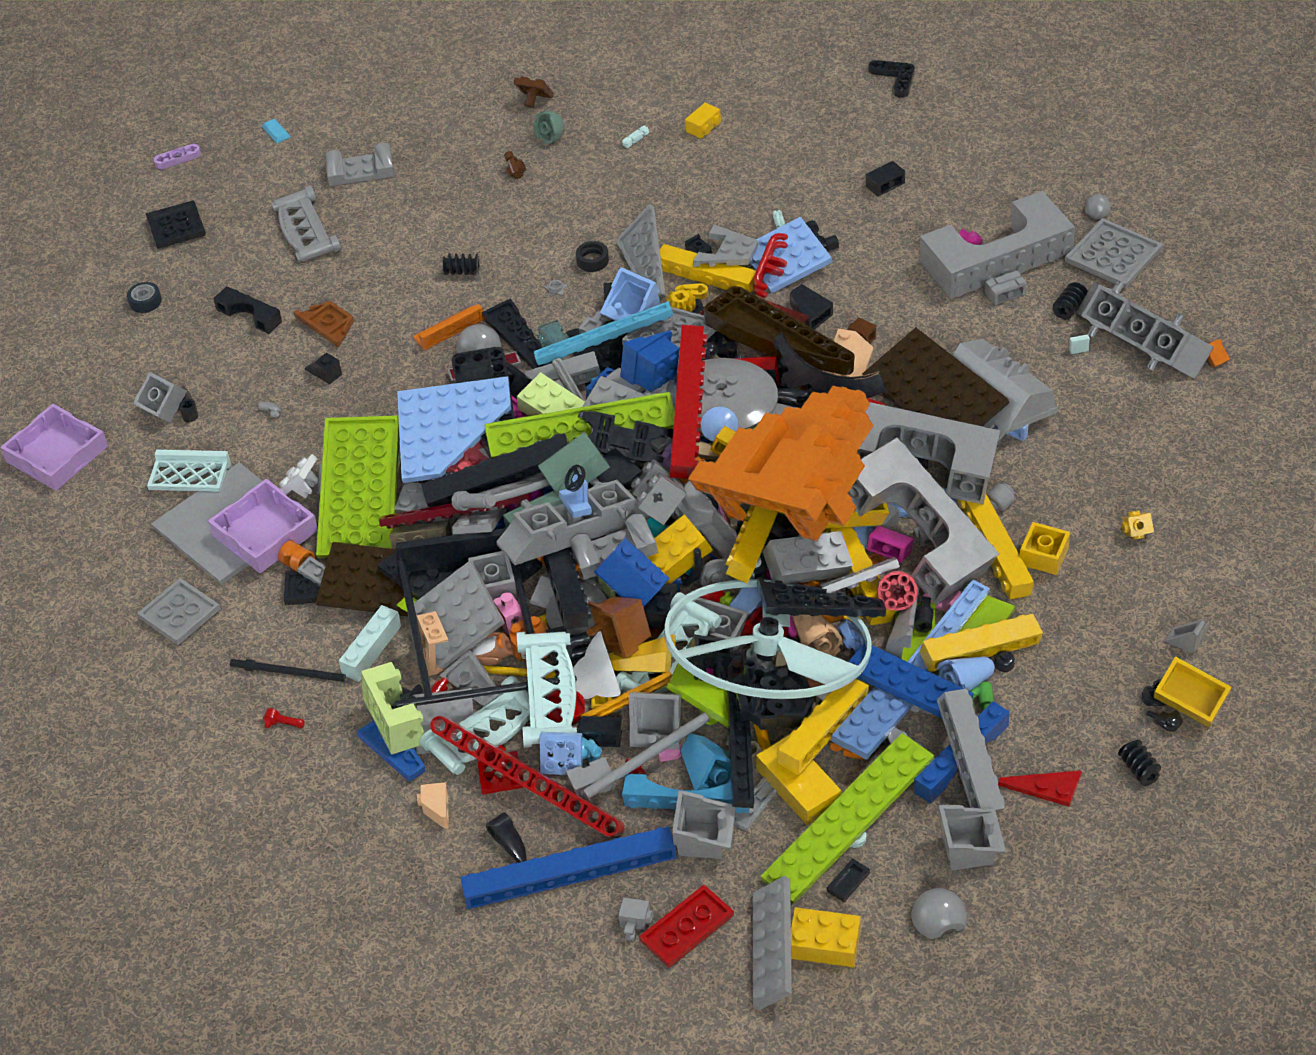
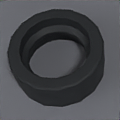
M589 241L581 244L576 250L578 267L586 272H596L604 269L609 263L607 246L598 241ZM591 253L601 255V257L592 260L583 258Z

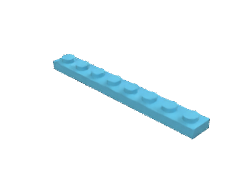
M669 301L536 350L534 354L538 366L548 364L557 358H564L568 354L583 351L592 345H599L603 341L615 339L619 335L634 332L638 328L650 326L660 320H666L673 316Z

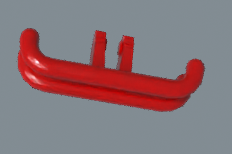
M776 233L770 237L755 272L753 289L755 294L761 298L768 296L767 292L763 291L768 289V285L762 282L765 273L779 277L784 274V270L781 268H785L788 263L784 259L773 256V253L777 248H787L788 244L784 242L788 239L787 234Z

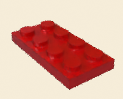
M704 884L642 933L639 939L670 968L732 918L734 910Z

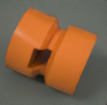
M290 540L280 548L278 560L298 572L297 569L309 556L315 559V555L313 552Z

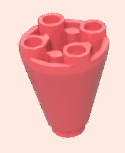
M893 571L884 575L877 589L878 597L883 600L885 607L888 610L895 611L911 607L918 594L917 584L913 577L902 571Z

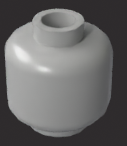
M1006 483L996 484L987 493L995 511L1003 512L1015 501V492Z

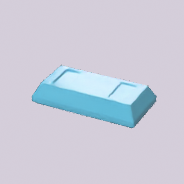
M272 119L262 125V128L276 144L291 138L276 119Z

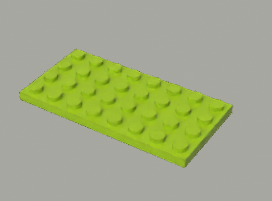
M399 415L325 418L317 558H328L332 542L392 549L389 535L393 528L380 527L379 519L383 515L395 513L400 434Z

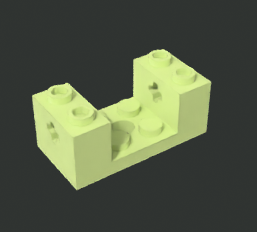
M392 662L361 671L363 700L391 755L420 746L419 741L424 734L421 722H423L421 711L416 710L413 703L393 710L391 708L395 701L400 700V694H402V688L399 683L402 678L399 669H395Z

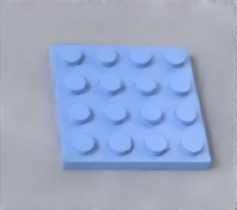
M799 217L756 239L759 240V247L750 265L754 270H757L770 237L776 233L788 235V239L784 241L787 242L788 246L785 249H775L773 256L784 259L788 264L785 268H781L784 270L783 276L779 277L765 273L762 281L768 285V290L771 293L796 282L833 261L810 228Z

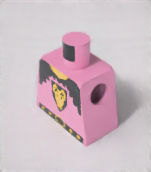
M503 593L493 601L505 622L501 627L510 639V628L513 624L511 620L515 619V623L523 620L520 605L512 593Z

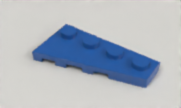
M374 720L357 731V737L409 782L425 772V765L414 748L391 755Z

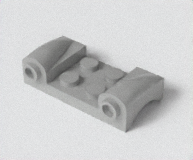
M379 143L374 147L375 154L344 159L340 151L331 150L327 152L325 159L329 186L395 177L390 145Z
M642 514L631 515L626 520L627 529L590 541L587 534H577L570 540L573 555L578 562L584 580L596 576L594 571L624 538L646 557L658 553L656 541Z

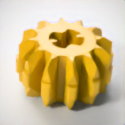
M676 288L675 292L670 291V294L666 296V302L669 301L670 307L689 312L695 310V297L690 290L685 291L684 288L682 290Z

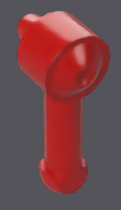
M268 708L263 716L266 728L276 725L277 722L295 726L298 729L303 728L305 725L303 719L281 715L279 711L273 708Z

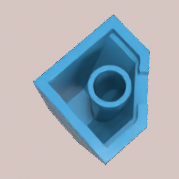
M690 733L680 751L694 790L710 789L728 783L729 779H731L730 753L706 737Z

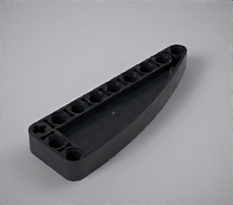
M501 347L461 352L452 357V367L456 383L508 376L506 358ZM511 389V410L507 414L504 413L499 418V421L515 419ZM485 432L481 436L479 443L491 459Z

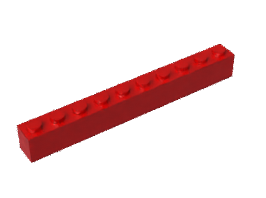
M682 325L670 478L688 479L698 464V460H695V457L699 456V446H696V443L700 441V431H697V428L701 427V417H698V414L702 412V403H699V400L703 398V389H700V386L704 384V375L700 374L705 369V361L701 360L705 359L706 348L702 346L706 345L707 334H703L704 326Z

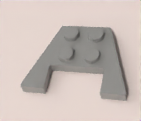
M713 225L709 232V239L721 240L723 243L716 255L698 252L694 259V266L700 267V264L709 263V266H716L717 263H726V266L749 265L759 247V240Z

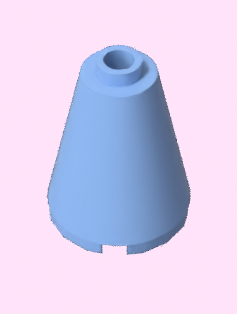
M988 657L944 660L938 664L937 670L939 669L938 677L971 691L993 675L995 666Z

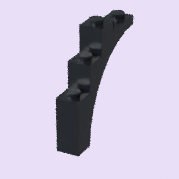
M783 332L775 335L774 346L777 351L780 350L783 356L780 358L783 367L788 368L783 371V377H781L785 388L796 389L810 383L811 385L808 387L811 393L828 394L832 386L846 387L850 390L862 391L865 393L866 398H871L886 391L885 383L879 371L853 377L839 376L821 371L807 363L794 351Z

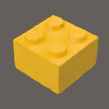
M1032 522L1020 549V557L1025 566L1057 575L1069 549L1070 532Z

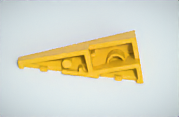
M670 635L671 640L675 645L676 635ZM665 637L640 644L638 646L639 650L628 658L614 655L613 652L608 654L614 672L665 673L671 670L672 655L666 645Z

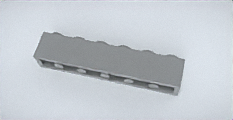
M967 689L944 692L937 699V703L970 808L995 809L996 814L1005 809V802L998 788L997 776L994 774L991 766V757L985 747V738L979 728V719L975 715L972 706V697Z

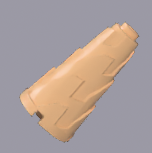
M821 615L792 616L801 644L834 657L841 651L839 645L843 646V639L840 633Z

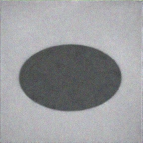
M582 582L584 594L587 596V606L588 602L600 604L607 600L604 593L598 587ZM554 594L546 608V619L551 629L563 626ZM592 617L588 619V627L566 629L567 633L575 635L587 631V629L594 626Z

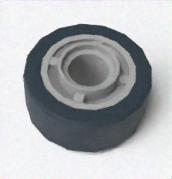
M151 282L135 284L127 292L129 306L138 313L151 312L158 308L162 301L158 286Z

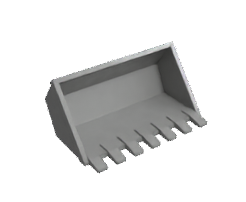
M984 339L960 343L955 350L953 356L1007 397L1010 402L983 426L993 429L997 425V430H1000L998 441L1006 433L1058 412L1053 390L1030 374L1028 364L1024 363L1021 367L1019 362H1014L1012 358L1008 357L1009 352L1006 348L1003 347L999 351L997 346H992Z

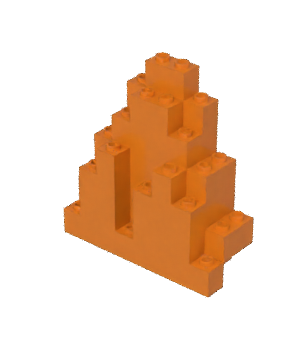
M832 386L828 394L812 392L801 409L785 407L781 415L765 413L754 430L739 427L717 461L714 463L700 460L688 480L697 491L711 494L729 518L743 521L747 514L740 504L754 505L784 513L801 537L817 541L829 522L845 526L856 509L848 492L865 467L860 459V455L856 452L874 426L869 416L865 413L870 403L865 393L860 390H850L846 387Z

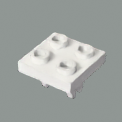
M313 454L308 458L303 457L297 463L296 468L292 466L286 473L287 476L279 483L280 489L285 495L291 490L304 498L312 493L310 487L318 483V478L311 471L317 460Z

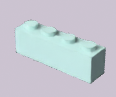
M380 606L340 658L339 665L342 674H346V677L358 682L361 680V671L371 667L401 627L398 611Z

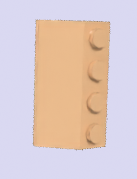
M838 329L834 341L854 353V372L850 375L827 373L849 377L863 376L862 373L867 369L874 347L856 331Z

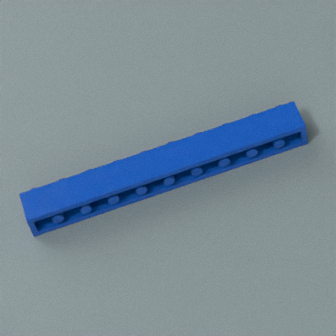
M668 826L623 838H615L603 843H594L582 848H574L570 851L553 853L541 858H532L528 861L512 863L500 868H491L479 873H470L460 877L467 909H472L676 859V847L673 844V837Z

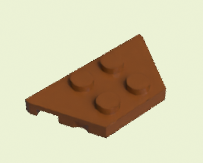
M331 301L310 306V310L304 312L294 311L295 318L337 347L341 345L354 322L352 315Z

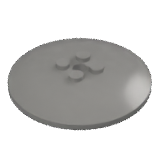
M732 358L703 360L705 361V369L700 374L704 375V384L700 386V389H703V398L699 400V403H702V412L698 414V417H701V421L703 415L708 410L714 407H725L735 413L740 428L754 429L765 413L772 414L778 401L777 386L772 377L762 368L750 362ZM678 373L670 381L666 391L670 392L674 411ZM701 427L697 428V431L703 434Z

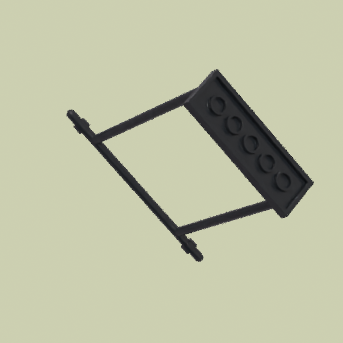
M507 528L495 529L492 532L466 533L396 543L397 571L401 577L424 697L415 698V696H410L404 700H397L393 703L394 708L412 703L417 708L420 705L528 690L527 681L432 695L408 572L464 565L469 562L468 558L500 552L502 550L497 545V540ZM510 560L526 634H535L518 564L514 565ZM554 675V678H542L554 685L560 683L559 675Z

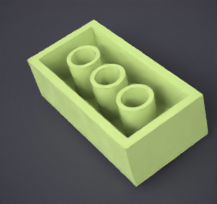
M541 372L517 395L518 409L528 416L579 408L585 403V401Z

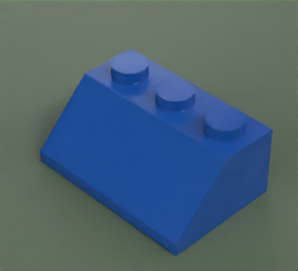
M626 538L615 547L594 571L621 598L641 599L643 607L669 579L667 575Z

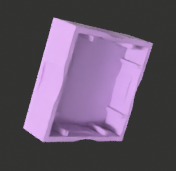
M52 404L26 428L15 434L0 448L7 463L56 491L106 449L108 444L103 431L75 418L71 413Z
M268 479L263 480L248 491L240 500L227 506L208 520L212 536L259 573H262L278 561V553L284 543L292 540L301 544L318 531L315 515L298 502L288 498L281 489Z

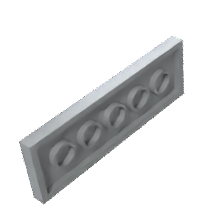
M785 876L753 892V1008L761 1010L792 994L790 879Z

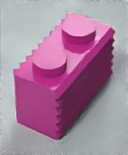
M878 526L869 535L867 550H871L875 554L878 553V555L881 554L889 559L895 557L901 563L912 553L914 538Z

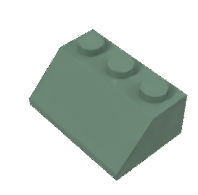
M585 432L538 465L558 496L559 491L566 489L564 484L565 476L573 465L578 464L584 467L587 483L610 468L605 458ZM574 471L570 475L569 484L571 483V478L574 474Z

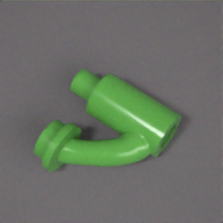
M982 682L978 687L970 691L974 693L973 699L979 696L980 708L983 710L994 701L992 684L989 682Z

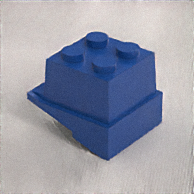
M668 330L646 338L639 337L624 342L620 377L632 385L638 384L649 392H653L657 388H661L668 381L673 380L677 375L680 348L671 342L672 331Z

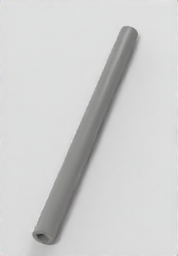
M706 713L700 714L584 789V795L587 799H590L709 722Z

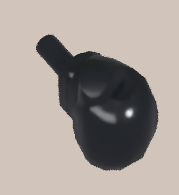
M1177 710L1171 713L1162 711L1160 714L1151 711L1147 712V716L1156 719L1157 725L1170 732H1175L1183 723V719Z

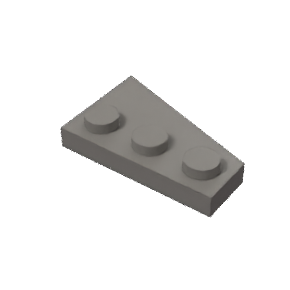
M468 650L440 674L441 677L448 679L450 683L460 690L496 686L471 650ZM502 694L474 697L473 699L485 707Z

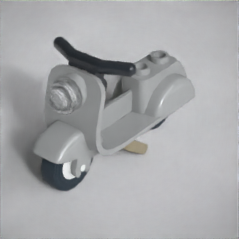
M690 481L682 484L687 494L671 514L672 519L677 521L685 514L696 529L708 539L723 557L714 560L711 556H704L702 560L701 550L695 548L693 551L694 566L690 576L683 580V586L687 587L697 579H699L702 586L730 581L732 578L738 580L726 574L729 566L725 565L738 536L736 533L737 519L729 518V525L718 512L719 505L711 494L697 491ZM763 552L760 554L750 579H758V577L764 576L768 566Z

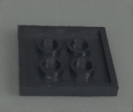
M194 200L145 213L157 249L206 235Z

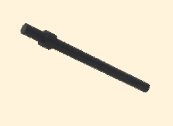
M252 659L230 660V667L244 668L245 671L253 672L254 670L339 682H345L346 674L259 663Z

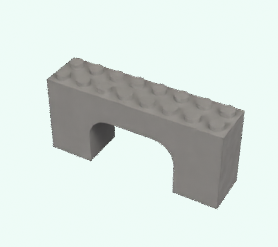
M1043 191L1012 202L1011 228L1015 232L1014 234L984 245H974L966 242L952 225H948L920 236V263L949 298L952 299L984 287L985 281H988L990 278H997L1005 273L1014 271L1023 273L1026 270L1066 256L1074 248L1075 226Z
M869 402L870 406L865 413L869 416L874 426L856 452L860 455V459L898 438L914 457L937 461L949 470L950 476L946 494L949 497L984 504L1000 430Z
M898 438L861 459L865 467L848 492L856 506L854 511L861 517L883 503L896 504L902 507L928 536L935 549L922 558L911 574V577H913L925 593L929 594L935 605H938L953 593L968 585L972 579L976 580L986 573L999 553Z

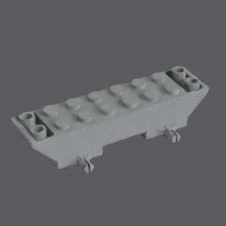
M1120 280L1117 281L1113 289L1106 288L1096 282L1092 284L1076 312L1093 324L1087 333L1094 338L1099 328L1105 329L1147 352L1152 357L1146 366L1150 370H1154L1158 361L1165 362L1196 379L1214 347L1186 332L1179 326L1185 315L1178 312L1173 322L1164 320L1124 298L1120 291L1125 283Z
M595 478L590 481L593 487L588 489V503L592 508V514L573 518L564 504L552 507L547 502L533 506L525 499V501L521 502L524 510L513 513L514 520L497 540V545L511 562L517 565L571 547L570 540L577 534H587L589 539L593 540L594 538L626 529V520L633 514H642L646 521L651 516L638 508L636 498L618 480L601 483Z

